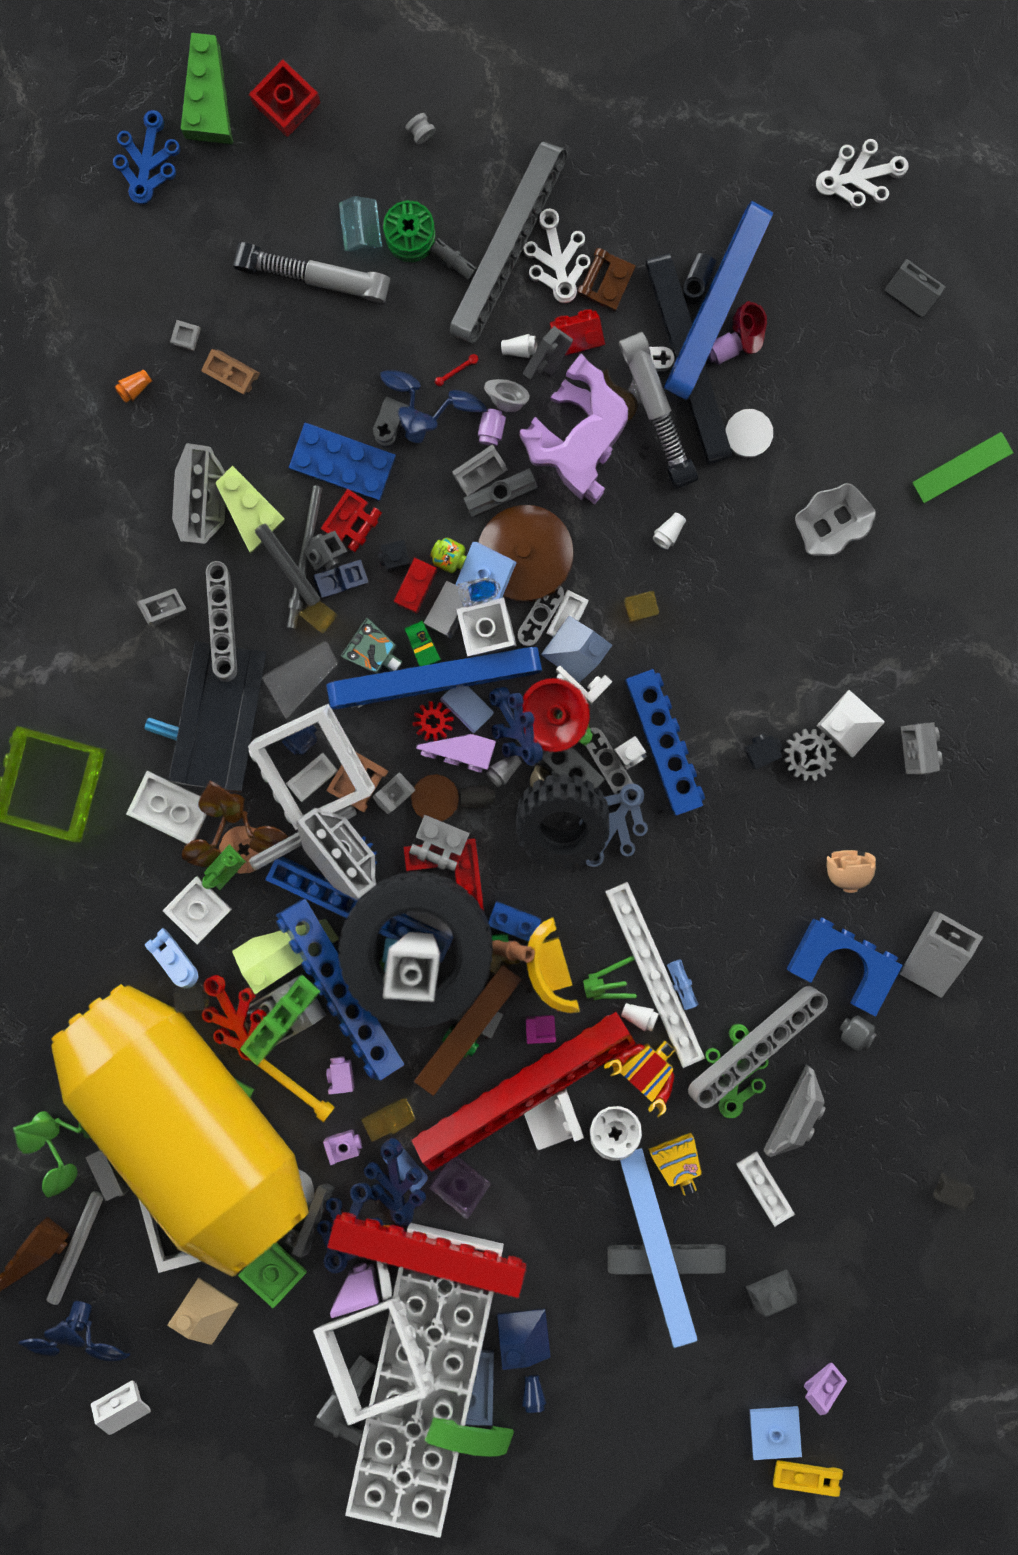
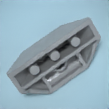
M186 444L175 469L172 520L182 542L205 544L225 523L226 504L215 482L226 472L213 454L212 448L208 446Z
M314 808L296 822L304 851L334 888L358 900L376 885L375 855L344 816Z
M805 1065L763 1150L770 1157L804 1146L805 1141L809 1142L814 1134L815 1129L812 1127L816 1119L820 1120L824 1114L825 1107L823 1105L825 1102L815 1072L808 1065Z

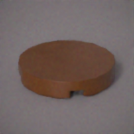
M438 774L427 775L414 786L415 791L411 795L412 806L421 818L427 815L439 821H444L456 811L459 803V793L454 782L447 777Z

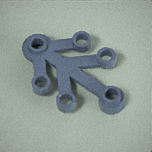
M634 783L625 785L619 794L603 796L607 800L608 805L621 803L616 812L609 813V838L605 843V848L618 829L621 841L620 852L624 856H631L636 849L634 843L630 840L625 819L629 809L634 820V834L643 836L648 831V825L643 821L640 804L644 800V791L639 785ZM630 791L636 793L637 797L635 800H631L628 797ZM581 818V820H580V822H579V825H582V824H583V819H582V818ZM638 824L644 826L645 830L643 833H639L636 830ZM624 845H630L632 852L626 853ZM603 851L598 853V860H586V864L591 867L599 866L604 861Z

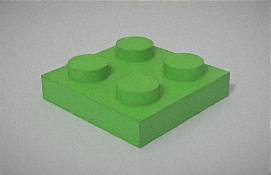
M275 1242L250 1264L246 1265L238 1276L267 1304L274 1308L306 1274L307 1270Z

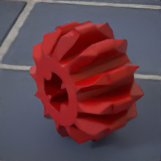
M432 701L428 702L430 709L428 711L425 706L420 705V709L424 714L421 715L415 712L414 716L420 718L421 721L413 722L414 727L422 725V728L416 732L417 735H421L426 731L424 740L428 741L430 735L433 734L434 742L438 741L437 733H440L444 739L447 738L446 733L442 730L445 728L452 731L453 727L446 725V722H452L454 718L444 717L450 712V709L446 708L441 713L440 710L443 705L441 702L437 704L436 710ZM434 715L436 719H440V724H436L437 728L433 729L431 725H427V719L430 720L429 716Z

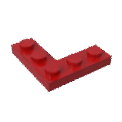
M476 838L467 839L461 855L451 852L449 859L458 862L455 868L456 884L466 889L484 911ZM433 844L429 848V851L441 856L445 850ZM412 846L404 847L406 871L438 867L433 862L428 860L421 861L417 859L418 856L409 853Z

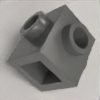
M335 531L324 536L322 534L316 535L309 540L310 545L303 550L315 571L324 567L326 570L333 568L339 563L337 559L347 552Z

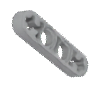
M592 727L590 728L591 732L600 735V738L597 739L600 746L605 743L607 748L601 749L594 754L592 750L597 749L593 742L585 746L614 795L618 794L617 791L622 790L625 785L633 782L604 733L600 729ZM603 752H609L613 757L612 763L608 766H603L599 762V756ZM617 772L622 773L625 777V782L620 787L614 786L611 781L613 774ZM634 791L629 792L631 796L636 795Z

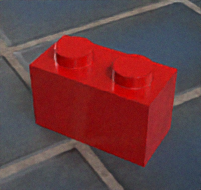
M414 558L394 603L417 614L435 578L437 568Z

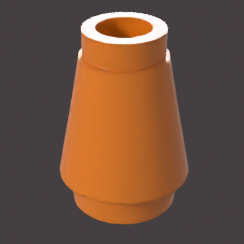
M143 369L119 380L115 389L124 402L127 403L129 400L133 401L152 380Z

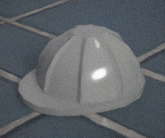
M502 379L489 380L484 386L486 393L491 397L497 409L504 412H517L529 401L530 395L528 391L516 382Z

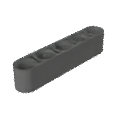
M670 1244L678 1274H719L726 1271V1247L723 1245ZM611 1245L607 1247L609 1273L652 1274L644 1245Z

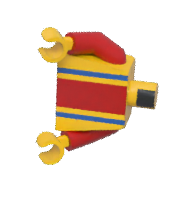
M664 1041L656 1051L649 1044H636L620 1052L612 1061L604 1065V1069L610 1066L614 1068V1072L610 1075L611 1077L621 1073L651 1102L655 1099V1102L648 1108L649 1112L654 1107H657L659 1109L657 1117L664 1114L674 1082L673 1067L666 1061L675 1051L670 1044Z

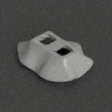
M845 483L837 488L817 492L810 503L797 513L795 521L804 540L805 550L809 555L834 556L839 554L850 541L861 540L867 536L875 520L876 512L855 486ZM842 506L851 515V519L844 524H840L834 515V511ZM821 519H824L831 529V532L824 537H820L814 529V524Z

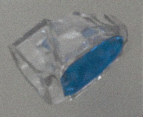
M481 577L458 583V592L463 607L487 603L496 598L501 590L500 584L489 577Z

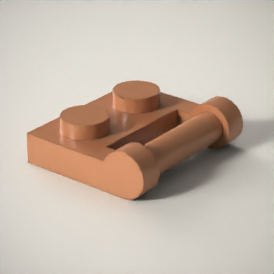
M356 752L365 770L367 771L370 768L375 771L370 779L376 789L382 777H386L388 770ZM341 765L326 790L338 798H342L356 790L343 765ZM372 794L351 805L365 812L368 807L366 804Z

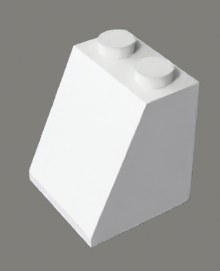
M408 932L389 948L384 998L434 1001L439 951L433 934Z

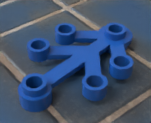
M155 110L147 112L144 116V124L147 130L142 154L133 143V138L128 131H121L117 135L119 144L126 148L140 168L137 178L128 167L129 162L124 155H116L113 159L115 168L122 172L130 184L128 190L130 198L137 204L149 202L153 196V189L176 176L174 166L171 163H165L161 166L160 173L148 180L152 169L169 157L180 153L178 142L174 139H169L165 143V148L153 155L156 133L164 127L162 115ZM151 117H157V121L155 123L149 122V119ZM124 136L129 137V140L126 143L121 142V139ZM172 144H175L177 146L174 151L168 150L169 146ZM119 160H125L123 166H117ZM167 168L172 169V173L169 175L164 174ZM138 188H144V192L142 194L136 193Z

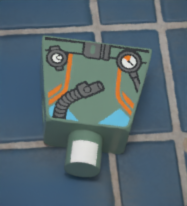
M368 618L365 619L341 655L344 659L377 674L383 666L390 671H397L402 664L401 660L392 655L396 645Z

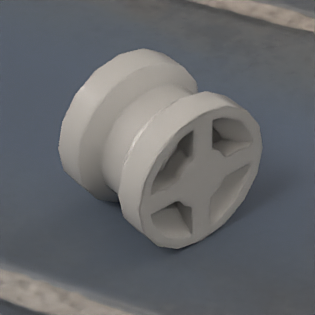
M420 113L413 117L405 127L409 133L414 135L416 144H422L427 141L436 131V128L428 123L425 113Z

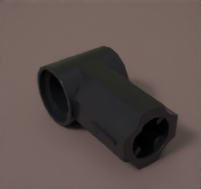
M697 253L682 289L687 304L695 305L703 297L717 261L711 255ZM696 287L699 293L691 294L687 288Z

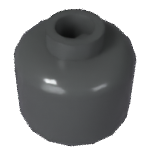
M859 1015L854 1016L851 1020L846 1018L839 1029L843 1032L841 1041L856 1051L863 1049L867 1051L877 1036L874 1033L875 1026Z

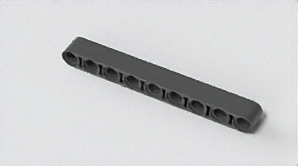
M542 142L537 148L451 322L450 334L472 344L480 337L566 163V149L547 142Z

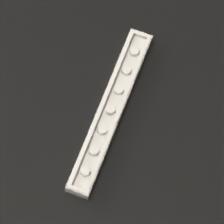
M628 882L605 891L682 1067H687L705 1059Z

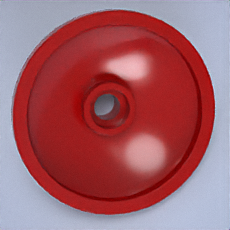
M558 678L545 679L535 683L524 694L522 709L523 712L530 711L534 716V743H539L542 750L549 752L564 751L575 746L584 737L589 725L590 711L584 694L574 684ZM558 710L562 711L561 719L557 717L556 713Z

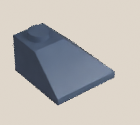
M568 616L541 655L555 666H561L573 679L580 683L599 665L612 647V644L584 624Z

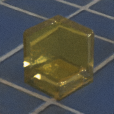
M654 590L624 599L630 623L659 614Z
M321 601L314 606H307L304 611L299 612L302 618L322 634L338 616Z

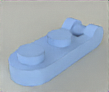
M162 928L157 933L158 936L154 940L150 939L145 946L177 986L184 989L191 988L198 979L197 969L169 932ZM165 942L167 947L161 951L159 947Z

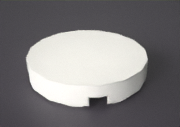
M744 409L735 413L725 428L731 451L743 458L759 456L770 446L773 439V427L769 418L762 412L754 409Z
M376 1261L382 1300L386 1301L392 1298L390 1276L386 1263Z

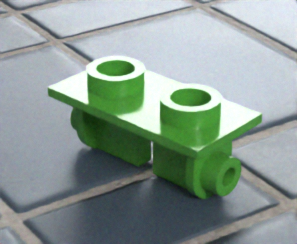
M230 844L204 872L205 876L202 879V885L205 889L216 886L221 890L245 864L246 861Z

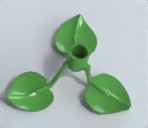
M42 1111L33 1118L32 1122L14 1127L13 1129L17 1139V1146L24 1154L39 1150L45 1142L50 1147L58 1163V1168L47 1172L42 1182L43 1193L46 1197L50 1198L66 1190L75 1181L78 1173L74 1164L63 1165L51 1139L59 1134V1126H63L76 1133L83 1132L85 1138L91 1137L80 1123L79 1128L61 1121L60 1118L54 1120L47 1111Z

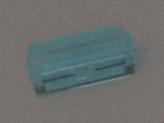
M353 196L340 202L339 209L345 251L353 252L364 246L381 247L382 241L376 200Z

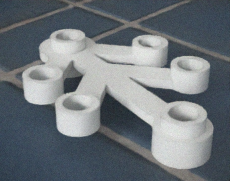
M868 139L863 144L862 152L850 172L839 175L844 164L850 161L854 155V148L851 145H844L841 147L839 157L831 170L819 174L816 180V187L823 195L837 194L850 202V205L856 209L861 208L865 203V195L862 192L853 193L842 185L851 183L871 195L877 203H883L889 196L888 189L884 186L877 187L866 179L887 174L893 178H901L908 170V162L904 157L896 156L888 164L863 169L870 156L874 155L878 149L877 142L873 139ZM866 145H872L874 150L868 151ZM848 150L850 152V156H844L842 151ZM900 162L903 168L897 169L895 163ZM825 179H830V180H832L833 185H831V186L826 185L825 182H824V180H825ZM877 192H884L885 197L879 198ZM860 197L862 202L857 204L853 198Z
M545 209L540 214L539 222L541 227L547 231L552 256L538 248L537 244L531 241L525 244L524 254L528 258L538 259L555 270L557 279L544 273L539 265H534L530 268L529 277L532 281H541L552 288L553 295L557 301L569 303L574 300L577 294L575 283L582 272L590 267V258L585 254L579 255L576 259L575 268L567 278L565 267L577 248L583 246L585 235L581 231L573 232L571 240L562 254L556 231L559 223L558 213L553 209ZM552 218L554 222L548 225L545 223V219ZM575 236H580L582 238V241L580 243H576L573 240V238ZM529 246H533L535 252L528 253L526 249ZM585 259L588 264L580 266L579 260ZM539 270L541 274L538 277H534L532 271ZM568 288L570 292L567 295H563L560 290Z

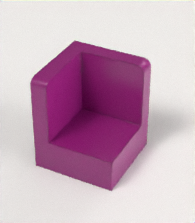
M553 1015L526 1017L527 1044L556 1042L555 1018Z

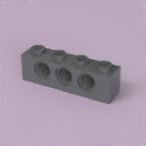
M572 747L561 751L565 755V761L561 765H556L552 762L551 755L553 752L543 750V758L539 763L542 766L547 764L553 770L550 774L554 775V777H560V774H569L572 768H579L582 772V781H590L594 784V789L605 780Z

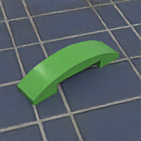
M433 1417L425 1441L440 1448L469 1455L501 1456L507 1453L514 1430L495 1426L491 1430L458 1425L454 1420Z

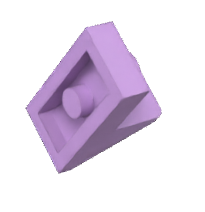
M829 1363L804 1384V1388L808 1391L805 1398L820 1416L827 1414L847 1380L833 1363Z

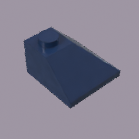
M545 1308L498 1313L503 1370L529 1367L550 1358Z

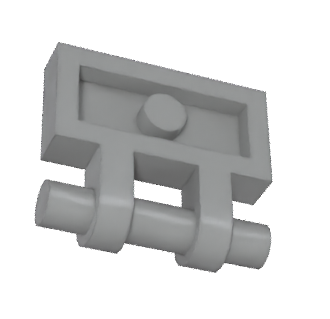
M424 815L416 838L424 841L421 848L412 844L409 853L418 856L417 859L421 861L428 860L437 864L438 868L443 870L447 868L454 871L458 862L449 859L450 854L453 852L461 855L470 833ZM431 844L445 849L442 856L429 851Z

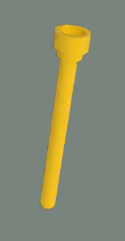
M264 1059L258 1065L262 1070L315 1109L316 1117L322 1122L327 1119L335 1108L328 1101L324 1102L322 1100L320 1102Z

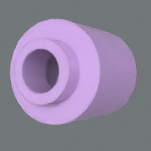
M736 332L732 334L727 333L717 338L708 355L709 361L719 365L739 355L743 348Z
M488 409V412L482 413L478 431L479 443L498 446V442L502 439L506 417L502 416V411Z

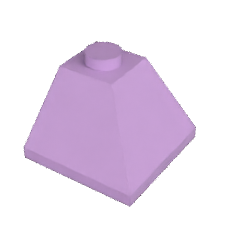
M366 1262L352 1267L353 1270L349 1271L334 1300L330 1312L331 1318L379 1303L381 1290L373 1263L367 1265Z

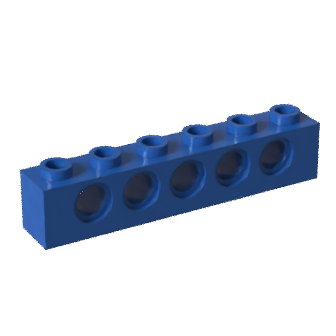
M654 669L625 679L674 815L703 806L702 800H705V796L701 786L697 787L694 777H697L693 764H688L685 755L689 754L684 740L681 742L679 740L677 732H680V727L677 719H672L669 713L672 706L668 695L663 696L660 687H663L664 684L660 673L655 674ZM645 690L655 692L656 700L653 703H647L643 699ZM655 712H660L664 716V723L661 726H656L652 723L651 717ZM663 735H669L672 738V746L668 749L660 745V738ZM673 757L678 758L681 762V767L677 771H672L668 767V762ZM680 780H685L689 784V790L685 794H680L676 789V785Z

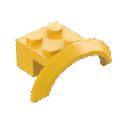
M551 918L539 925L530 937L528 946L534 949L535 954L533 960L527 962L528 974L535 991L550 1007L561 1012H580L577 1000H565L553 993L555 990L572 986L559 937L544 941L551 932L556 930L554 920Z

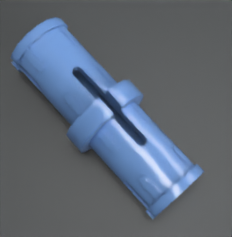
M676 960L667 964L674 981V990H677L684 1010L699 1005L691 987L692 981L687 977L682 960Z

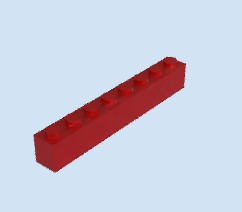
M343 1212L342 1215L337 1214L334 1220L327 1248L519 1298L526 1271V1263H522L523 1260L518 1257L508 1256V1259L499 1257V1254L492 1250L481 1252L475 1250V1247L469 1244H461L460 1246L451 1244V1241L446 1238L437 1237V1240L427 1238V1234L423 1232L413 1231V1234L403 1231L404 1228L400 1226L389 1225V1227L380 1225V1222L374 1219H366L365 1221L356 1219V1215Z

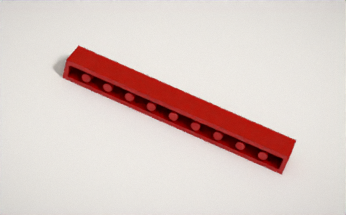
M617 1012L605 1016L601 1022L583 1030L580 1035L564 1042L558 1049L543 1055L534 1064L524 1067L518 1074L510 1079L503 1080L491 1091L484 1092L475 1101L462 1106L451 1116L441 1119L432 1128L419 1133L411 1141L422 1163L431 1172L608 1062L620 1052L632 1047L636 1042Z

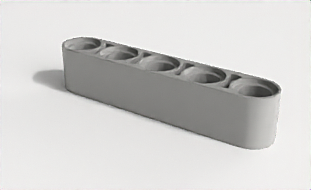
M215 561L206 568L212 668L219 680L229 682L237 675L231 576L224 563ZM217 570L224 571V575L220 579L212 578ZM223 593L226 595L223 602H214L217 594ZM226 617L228 620L224 626H216L218 618ZM223 640L229 642L226 650L217 649L219 642ZM223 664L231 665V670L227 674L219 673V668Z

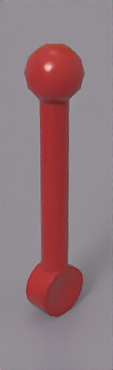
M475 354L470 355L469 360L443 377H437L435 384L442 386L444 381L468 365L477 364L478 356Z

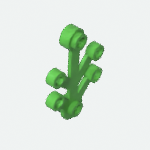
M734 1024L729 1030V1037L733 1041V1047L749 1034L748 1029L742 1024ZM739 1030L744 1032V1036L741 1039L735 1037L736 1032ZM709 1048L705 1053L707 1061L713 1064L721 1057L719 1051L715 1048ZM712 1051L717 1053V1058L714 1060L708 1057ZM768 1059L765 1061L763 1065H760L751 1074H753L758 1069L766 1068L768 1066ZM759 1077L753 1078L750 1086L738 1093V1085L720 1099L719 1110L721 1114L727 1118L739 1116L743 1110V1102L755 1093L763 1092L766 1087L765 1082ZM756 1081L762 1082L760 1089L754 1088ZM728 1103H735V1108L733 1110H728Z

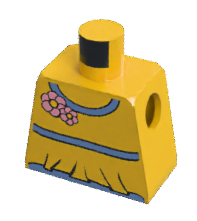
M691 1132L649 1149L654 1162L670 1187L679 1184L683 1195H689L697 1190L693 1178L702 1174L695 1140Z

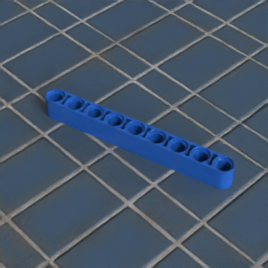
M754 201L749 203L665 383V390L684 400L689 397L772 218V211Z
M529 647L339 680L326 684L331 709H342L456 688L457 685L465 687L541 673L542 667L538 648Z

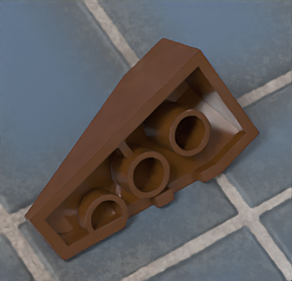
M46 1217L32 1231L16 1252L17 1254L6 1265L5 1271L0 1274V1291L49 1260L55 1253L60 1255L68 1245L65 1240L70 1234Z

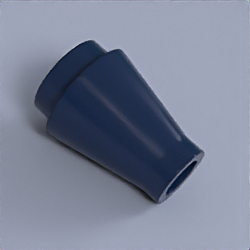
M539 1375L525 1376L523 1397L525 1411L527 1413L544 1411V1405L547 1403L540 1384Z

